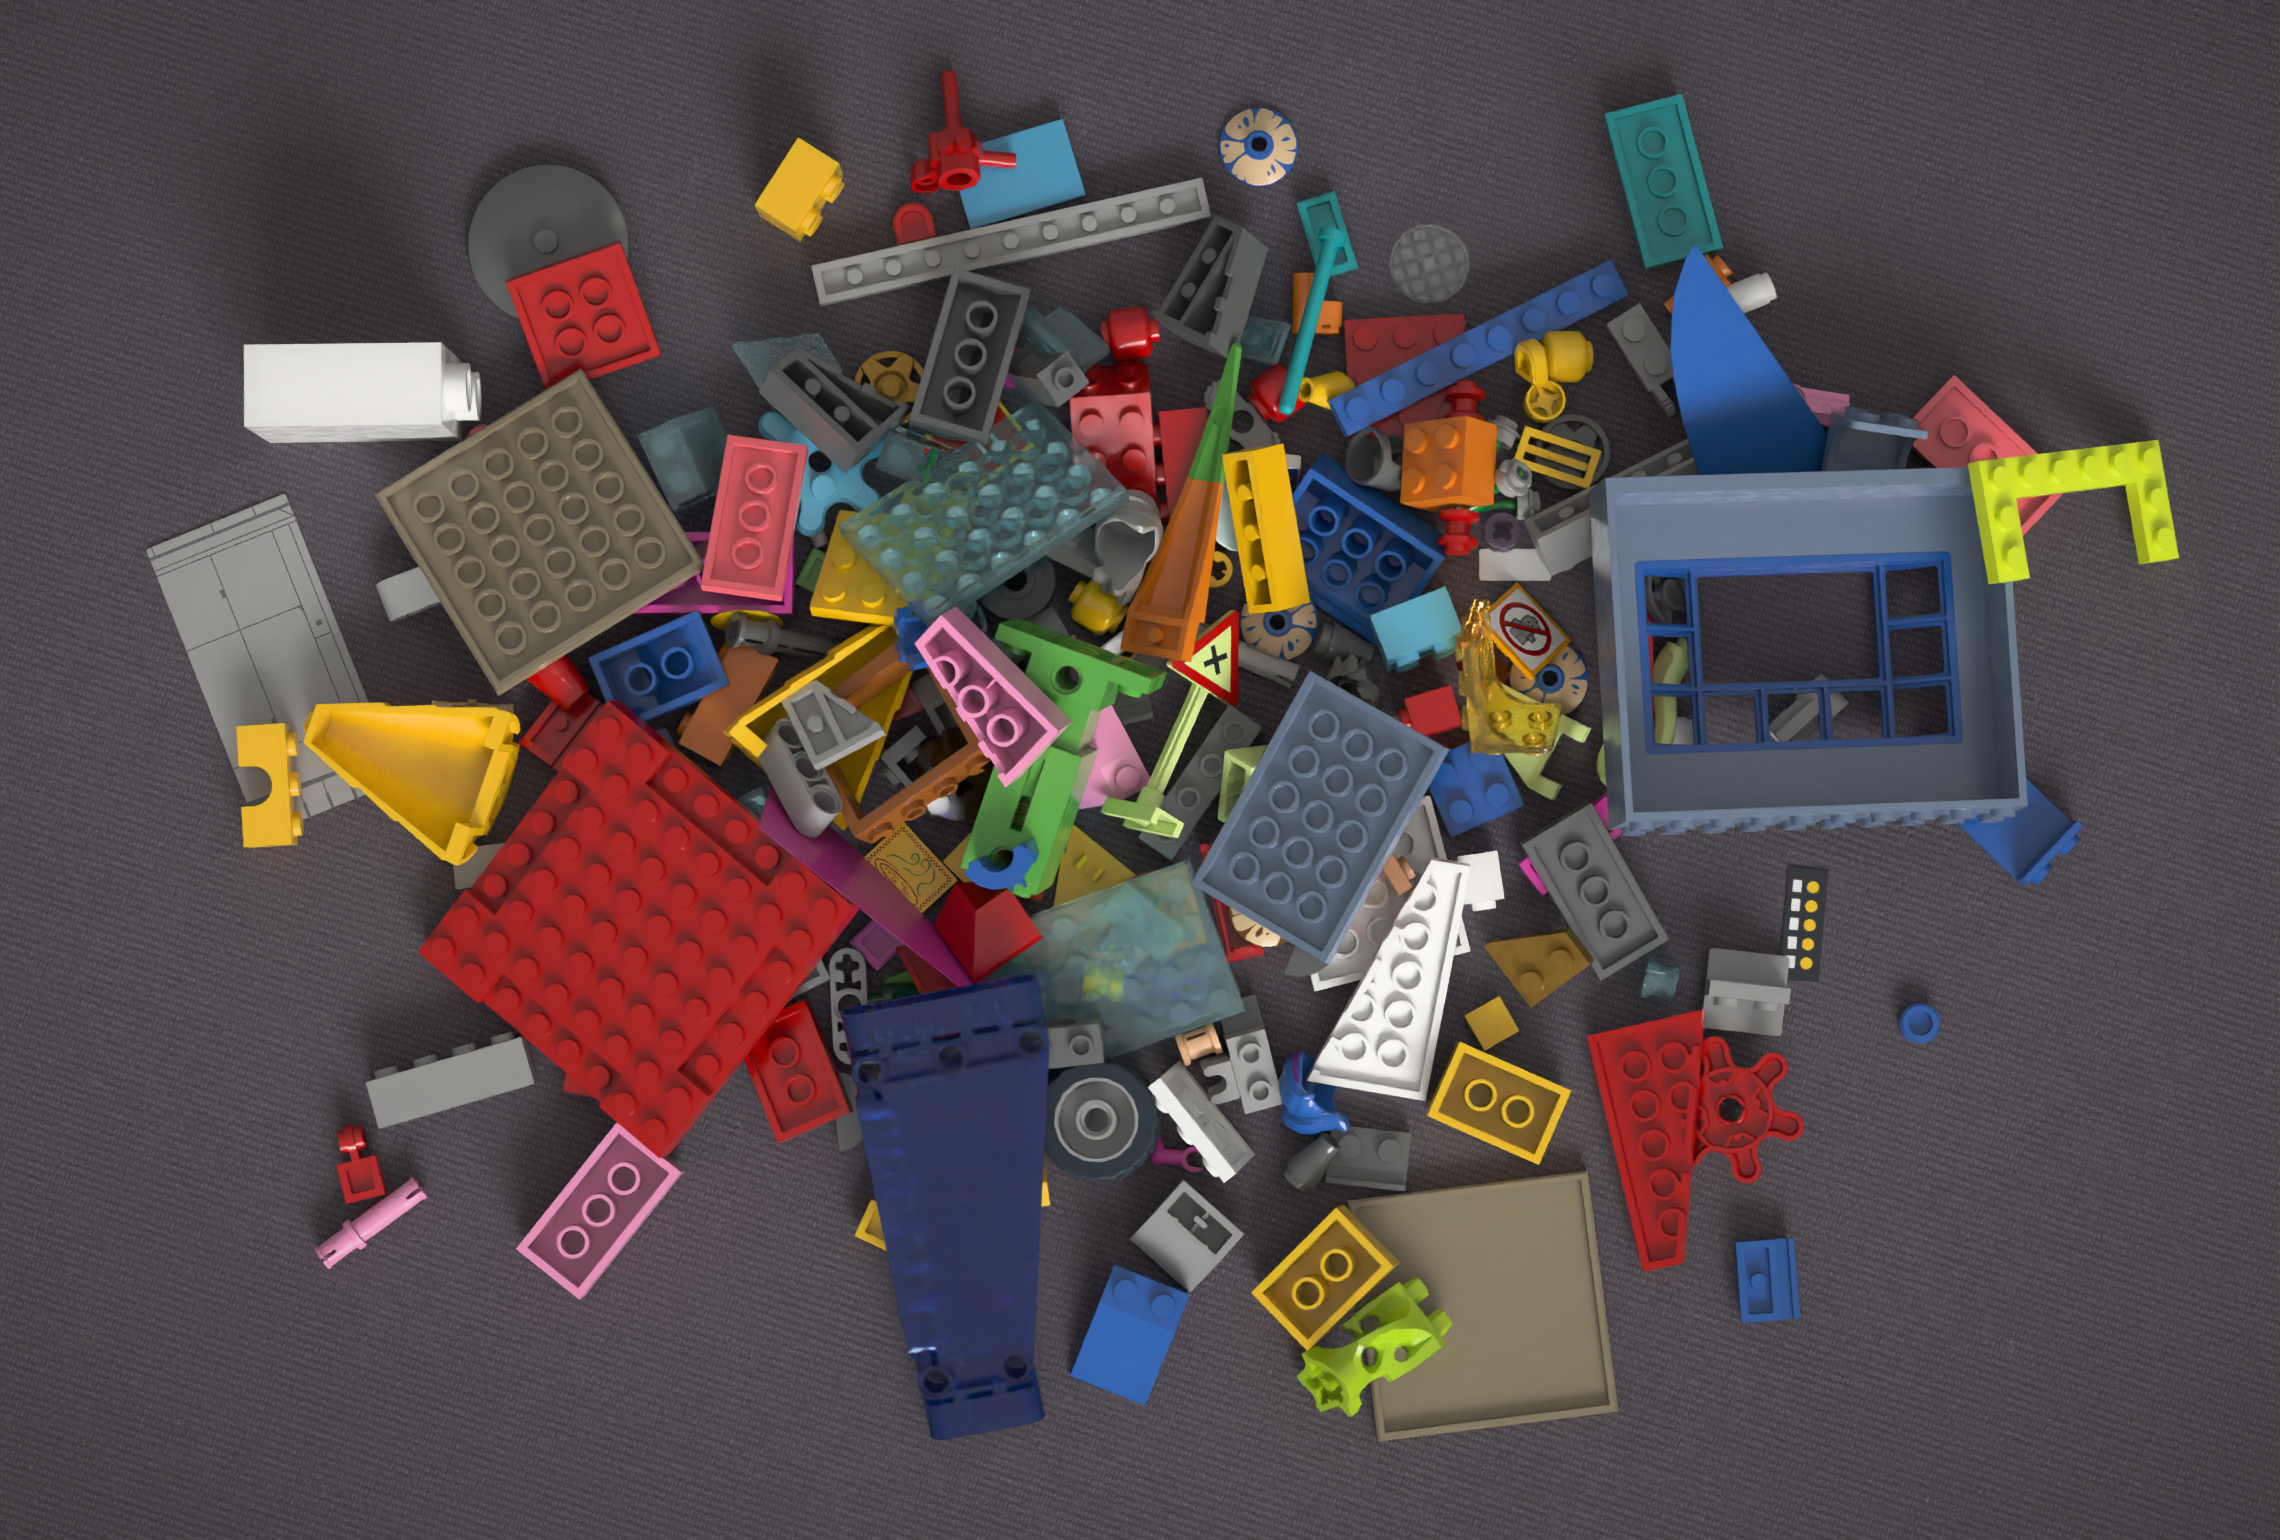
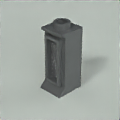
M1031 341L1012 356L1007 373L1025 401L1055 407L1063 405L1090 383L1068 350L1062 354L1041 351Z

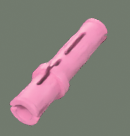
M412 1176L406 1183L352 1222L348 1219L342 1224L343 1229L321 1245L316 1246L314 1250L320 1259L323 1258L324 1265L330 1269L333 1267L332 1265L357 1247L361 1250L367 1246L366 1241L420 1201L425 1200L428 1196L423 1188L418 1186V1181Z

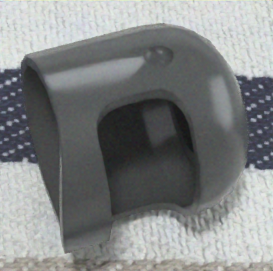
M1370 426L1356 432L1349 443L1345 458L1346 471L1350 479L1357 484L1382 491L1400 490L1404 437L1398 434L1387 436L1385 432ZM1370 432H1374L1378 439L1370 438L1367 435Z

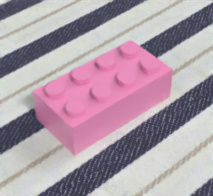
M616 1123L516 1249L575 1297L581 1299L588 1293L685 1170L667 1156L658 1158L620 1124Z

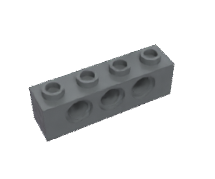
M1228 705L1160 807L1161 810L1184 823L1179 837L1173 838L1142 831L1138 839L1169 861H1172L1221 789L1225 751L1250 747L1261 731L1262 726L1231 705Z
M1101 1012L1010 1022L1012 1029L1005 1023L940 1030L937 1040L941 1073L1036 1055L1040 1056L1039 1070L1104 1063L1106 1053Z

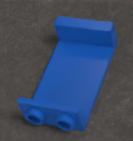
M2026 779L2028 806L2015 811V817L2004 818L2002 822L1980 823L1979 816H1975L1976 818L1964 820V823L1957 825L2020 885H2028L2031 881L2037 885L2052 870L2053 867L2048 863L2058 852L2063 856L2066 855L2078 843L2080 838L2076 833L2083 826L2078 821L2072 822Z

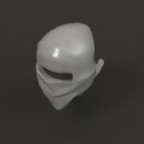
M1122 490L1109 496L1104 501L1095 526V550L1100 567L1095 568L1092 574V581L1101 584L1100 592L1102 594L1110 592L1118 597L1117 604L1120 606L1131 602L1143 577L1146 563L1157 552L1163 536L1159 509L1154 500L1141 490Z

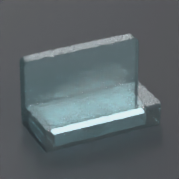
M1027 305L1022 327L1026 338L1041 351L1062 354L1068 350L1083 373L1110 353L1108 344L1065 307L1060 306L1047 317H1044L1032 305Z

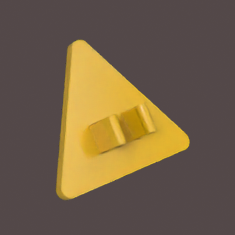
M1073 825L1060 862L1053 907L1056 909L1136 875Z

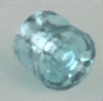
M1648 958L1641 979L1639 996L1648 998L1653 995L1660 997L1662 1002L1671 1004L1678 983L1680 965L1671 963L1668 966L1660 965L1656 959Z

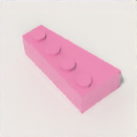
M956 606L941 614L915 642L916 647L942 688L948 690L958 706L955 708L964 722H968L980 741L977 744L986 758L990 757L1000 773L997 776L1005 788L1019 779L1073 722Z

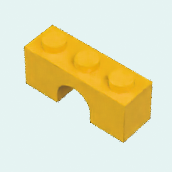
M286 723L236 726L239 767H260L269 774L272 781V791L265 802L257 806L241 807L244 847L258 848L298 845V836H303L304 822L302 812H296L295 796L301 795L300 773L293 772V756H297L299 753L297 732H291V725Z

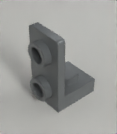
M917 725L880 755V758L885 762L880 770L895 787L900 782L905 787L913 783L898 764L903 760L908 765L915 761L923 746L922 744L928 740ZM926 806V811L920 817L928 813L934 819L937 815L932 814Z

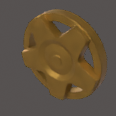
M885 351L868 358L857 371L854 382L860 384L865 374L870 385L876 388L875 392L895 403L899 400L906 404L914 403L919 384L910 379L911 372L914 367L920 378H922L924 370L914 358L905 353ZM885 358H897L890 367H885L878 362ZM911 413L902 419L899 426L909 422Z

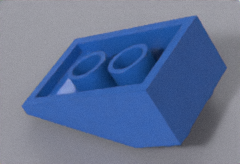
M696 610L588 658L606 702L608 700H619L648 725L730 685L700 610Z
M1114 1262L1070 1376L1145 1405L1190 1293Z

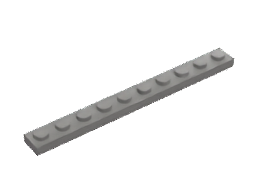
M1197 178L820 263L811 267L820 306L949 278L954 267L969 272H976L1211 219L1203 178Z

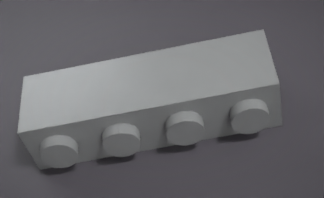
M512 1031L491 1037L492 1046L477 1050L475 1043L451 1049L453 1057L438 1061L436 1054L413 1060V1069L399 1072L397 1065L375 1071V1080L365 1083L378 1128H386L539 1083L526 1038L519 1037L515 1039L514 1032Z

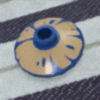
M1264 107L1248 108L1234 115L1224 126L1219 140L1220 159L1226 171L1238 182L1253 187L1270 186L1282 180L1293 168L1298 154L1297 135L1291 123L1279 112ZM1256 138H1262L1265 140L1267 147L1265 150L1257 152L1251 146L1252 141Z
M1310 597V603L1275 612L1249 614L1246 599L1239 614L1240 633L1245 643L1288 661L1303 654L1313 643L1318 630V612ZM1275 614H1280L1285 619V626L1280 630L1274 629L1270 624L1271 617Z
M1567 645L1531 680L1513 663L1509 671V687L1563 715H1567L1584 699L1588 689V670L1582 656L1570 645ZM1552 671L1556 674L1557 682L1554 686L1544 684L1542 676L1545 672Z

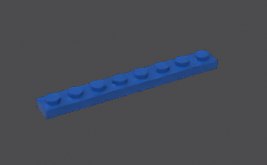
M1609 260L1329 400L1328 404L1346 438L1454 382L1515 353L1516 345L1519 342L1532 338L1539 341L1543 339L1546 332L1559 331L1627 297L1629 294L1612 260Z

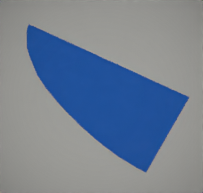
M1694 244L1685 258L1674 293L1670 352L1680 412L1699 475L1821 471L1827 432L1697 245Z

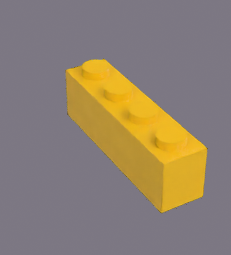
M1284 444L1256 446L1222 454L1249 614L1281 611L1310 603Z

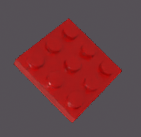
M620 240L506 279L508 290L545 390L579 369H582L588 380L661 355Z
M1464 314L1344 320L1347 377L1357 387L1465 333ZM1468 376L1459 381H1468ZM1454 383L1370 425V427L1385 432L1387 436L1398 434L1404 437V424L1444 419L1446 414L1453 412V401L1445 396L1446 389L1454 387ZM1370 432L1367 435L1370 438L1378 439L1374 432ZM1356 433L1350 435V441Z

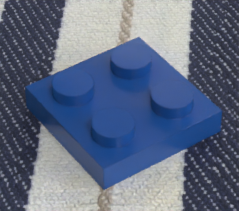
M1490 732L1450 750L1429 786L1451 838L1525 806L1494 732Z

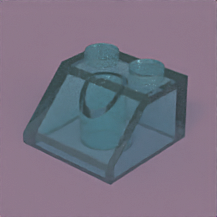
M714 406L674 418L637 435L669 506L674 512L680 511L718 492L727 434Z

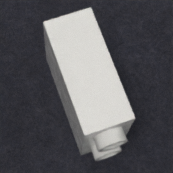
M441 342L244 345V427L269 443L462 441V421L480 420L482 395L479 372H471L470 364L461 363V360Z

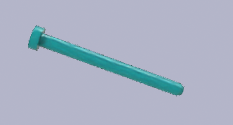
M1321 227L1317 237L1322 242L1278 406L1280 413L1290 415L1294 411L1337 248L1343 247L1346 242L1347 234L1335 228Z

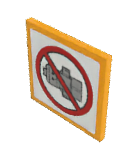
M1518 582L1475 620L1482 630L1496 643L1501 652L1506 657H1509L1529 680L1572 641Z

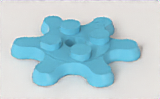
M768 411L761 416L758 428L764 438L771 441L808 445V457L796 519V527L802 535H818L824 529L826 511L836 503L848 504L856 512L875 514L879 510L882 500L880 493L865 482L863 468L869 460L887 454L891 446L890 436L882 441L847 474L833 462L827 471L816 472L809 466L808 460L811 454L813 455L821 451L780 412Z

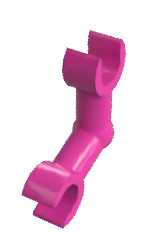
M1162 1137L1158 1140V1147L1155 1153L1149 1157L1151 1162L1157 1165L1183 1166L1190 1172L1203 1170L1200 1167H1192L1187 1162V1156L1190 1152H1199L1195 1146H1191L1186 1150L1165 1148Z

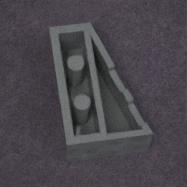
M1215 215L1154 318L1180 339L1227 360L1231 346L1234 343L1240 344L1268 248L1242 226Z
M796 347L769 371L759 393L838 468L847 474L898 428L910 405L900 400L895 403L877 394L875 387L866 382L862 386L841 375V369Z

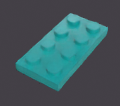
M1678 94L1605 113L1603 117L1644 270L1685 260L1694 244L1697 245L1703 255L1722 250L1721 237L1683 95Z

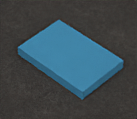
M1063 119L981 143L983 150L1015 153L1016 166L1014 169L980 166L981 177L976 186L959 191L970 229L1001 223L1086 197Z

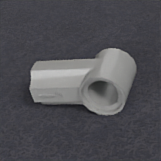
M1821 673L1812 681L1828 679ZM1832 692L1830 695L1832 718L1849 703L1841 693ZM1816 693L1797 694L1795 696L1796 700L1770 722L1769 732L1776 742L1803 741L1818 727L1819 706Z

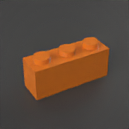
M726 642L718 656L730 685L701 699L694 715L687 712L676 732L682 736L678 742L679 744L723 768L735 748V745L731 742L733 737L728 738L723 733L724 729L734 721L736 716L761 700L781 663L771 655L759 654L757 649L743 646L737 649L728 648Z

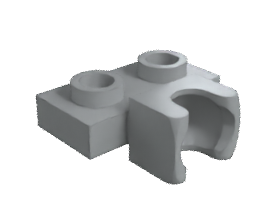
M1263 1025L1224 1035L1228 1055L1227 1053H1222L1200 1061V1066L1205 1076H1222L1219 1084L1207 1089V1094L1212 1104H1221L1240 1098L1245 1114L1283 1104L1279 1093V1082Z

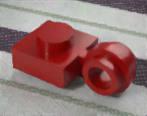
M353 1123L345 1124L344 1129L337 1131V1138L341 1152L343 1154L350 1153L351 1160L338 1163L336 1167L346 1204L386 1194L387 1188L378 1154L361 1156V1149L367 1148V1139L363 1126H355Z

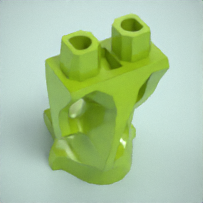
M1419 1278L1404 1284L1398 1282L1386 1288L1340 1325L1344 1332L1349 1331L1355 1337V1339L1343 1347L1325 1349L1315 1346L1302 1353L1306 1366L1296 1377L1311 1392L1316 1400V1407L1320 1412L1338 1406L1349 1417L1353 1416L1358 1412L1362 1404L1359 1396L1368 1383L1381 1376L1390 1383L1411 1371L1445 1345L1446 1342L1442 1336L1451 1327L1452 1321L1440 1308L1433 1310L1427 1316L1424 1315L1417 1304L1426 1298L1429 1293ZM1369 1316H1375L1378 1319L1377 1327L1369 1331L1363 1330L1362 1321ZM1367 1347L1374 1349L1373 1364L1370 1367L1366 1366L1362 1360L1363 1351ZM1399 1347L1407 1352V1356L1402 1362L1395 1360L1394 1357L1395 1350Z

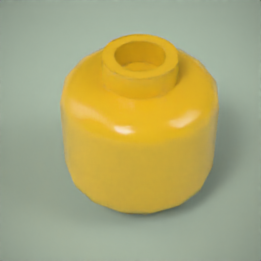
M1548 331L1544 334L1543 339L1539 341L1546 355L1549 381L1579 382L1586 372L1591 371L1593 366V347L1590 341H1586L1581 332Z
M1092 579L1088 584L1080 580L1068 599L1074 604L1071 610V618L1095 635L1101 636L1107 631L1113 634L1126 616L1129 606L1126 604L1123 606L1118 605V597L1110 592L1102 594L1100 592L1101 584L1094 583Z

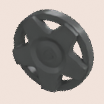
M1569 414L1555 418L1542 429L1543 432H1549V434L1593 448V444L1599 436L1603 446V455H1600L1591 485L1603 475L1610 459V445L1604 430L1595 421L1582 415ZM1564 422H1580L1584 425L1576 431H1572ZM1537 439L1535 446L1542 448L1543 441ZM1554 444L1545 449L1589 464L1591 458L1590 456ZM1535 455L1537 464L1549 468H1557L1561 472L1581 477L1583 472L1581 470ZM1542 475L1556 487L1566 490L1582 489V487Z

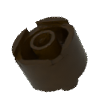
M960 727L943 730L942 735L932 741L930 738L923 744L917 759L919 778L968 744ZM992 760L983 766L985 771L977 775H970L961 781L955 792L944 798H937L927 805L928 810L932 814L948 820H976L994 768Z

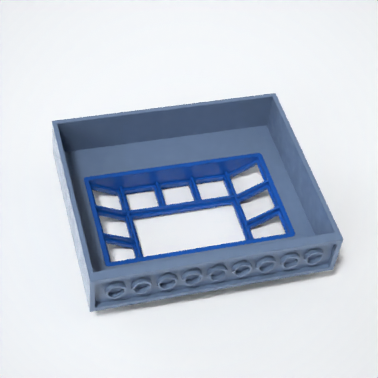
M1968 467L1604 478L1589 491L1609 830L1621 829V836L1646 835L1647 831L1661 828L1662 835L1684 834L1686 830L1695 829V827L1701 826V833L1726 832L1728 828H1734L1735 825H1741L1742 832L1764 831L1766 827L1776 826L1781 823V830L1806 829L1808 825L1816 824V822H1821V829L1844 828L1846 827L1845 824L1856 823L1859 820L1861 827L1885 826V823L1896 821V819H1900V826H1916L1925 824V821L1936 820V818H1940V824L1964 823V820L1976 818L1975 816H1979L1980 823H1995L2004 821V818L2015 817V811L2028 806L2013 581L1988 584ZM1936 566L1938 568L1940 612L1895 618L1889 617L1885 573L1887 571ZM1869 572L1871 574L1878 678L1705 684L1703 682L1697 578ZM1645 576L1673 577L1683 580L1685 625L1648 622ZM1941 626L1944 671L1937 674L1893 677L1889 632ZM1649 636L1680 637L1687 640L1689 685L1653 683L1651 681ZM1945 686L1948 732L1897 737L1893 692L1895 690ZM1878 692L1882 737L1835 740L1832 729L1831 693ZM1816 693L1819 706V740L1772 742L1769 732L1768 695ZM1652 696L1684 697L1690 699L1693 733L1692 745L1661 744L1655 742ZM1752 696L1754 699L1756 742L1708 744L1706 737L1705 697Z

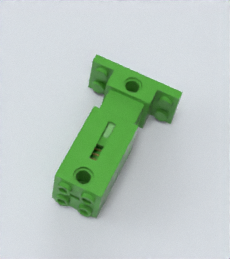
M1016 617L999 623L994 639L1004 642L1003 649L1021 656H1027L1028 652L1032 653L1025 675L1073 722L1019 779L1006 788L997 776L1000 773L994 765L960 867L967 870L969 862L984 855H988L990 860L997 866L1009 867L1012 863L1009 851L1013 853L1014 847L1035 838L1039 855L1037 862L1032 863L1030 870L1024 876L1027 887L1024 888L1023 885L1016 884L1013 892L1010 891L1009 887L1007 888V891L1012 894L1030 898L1031 894L1037 895L1053 885L1099 750L1091 747L1090 743L1102 709L1115 703L1118 691L1132 697L1141 698L1142 693L1147 695L1162 688L1167 672ZM1071 667L1078 672L1079 682L1074 681L1071 677Z

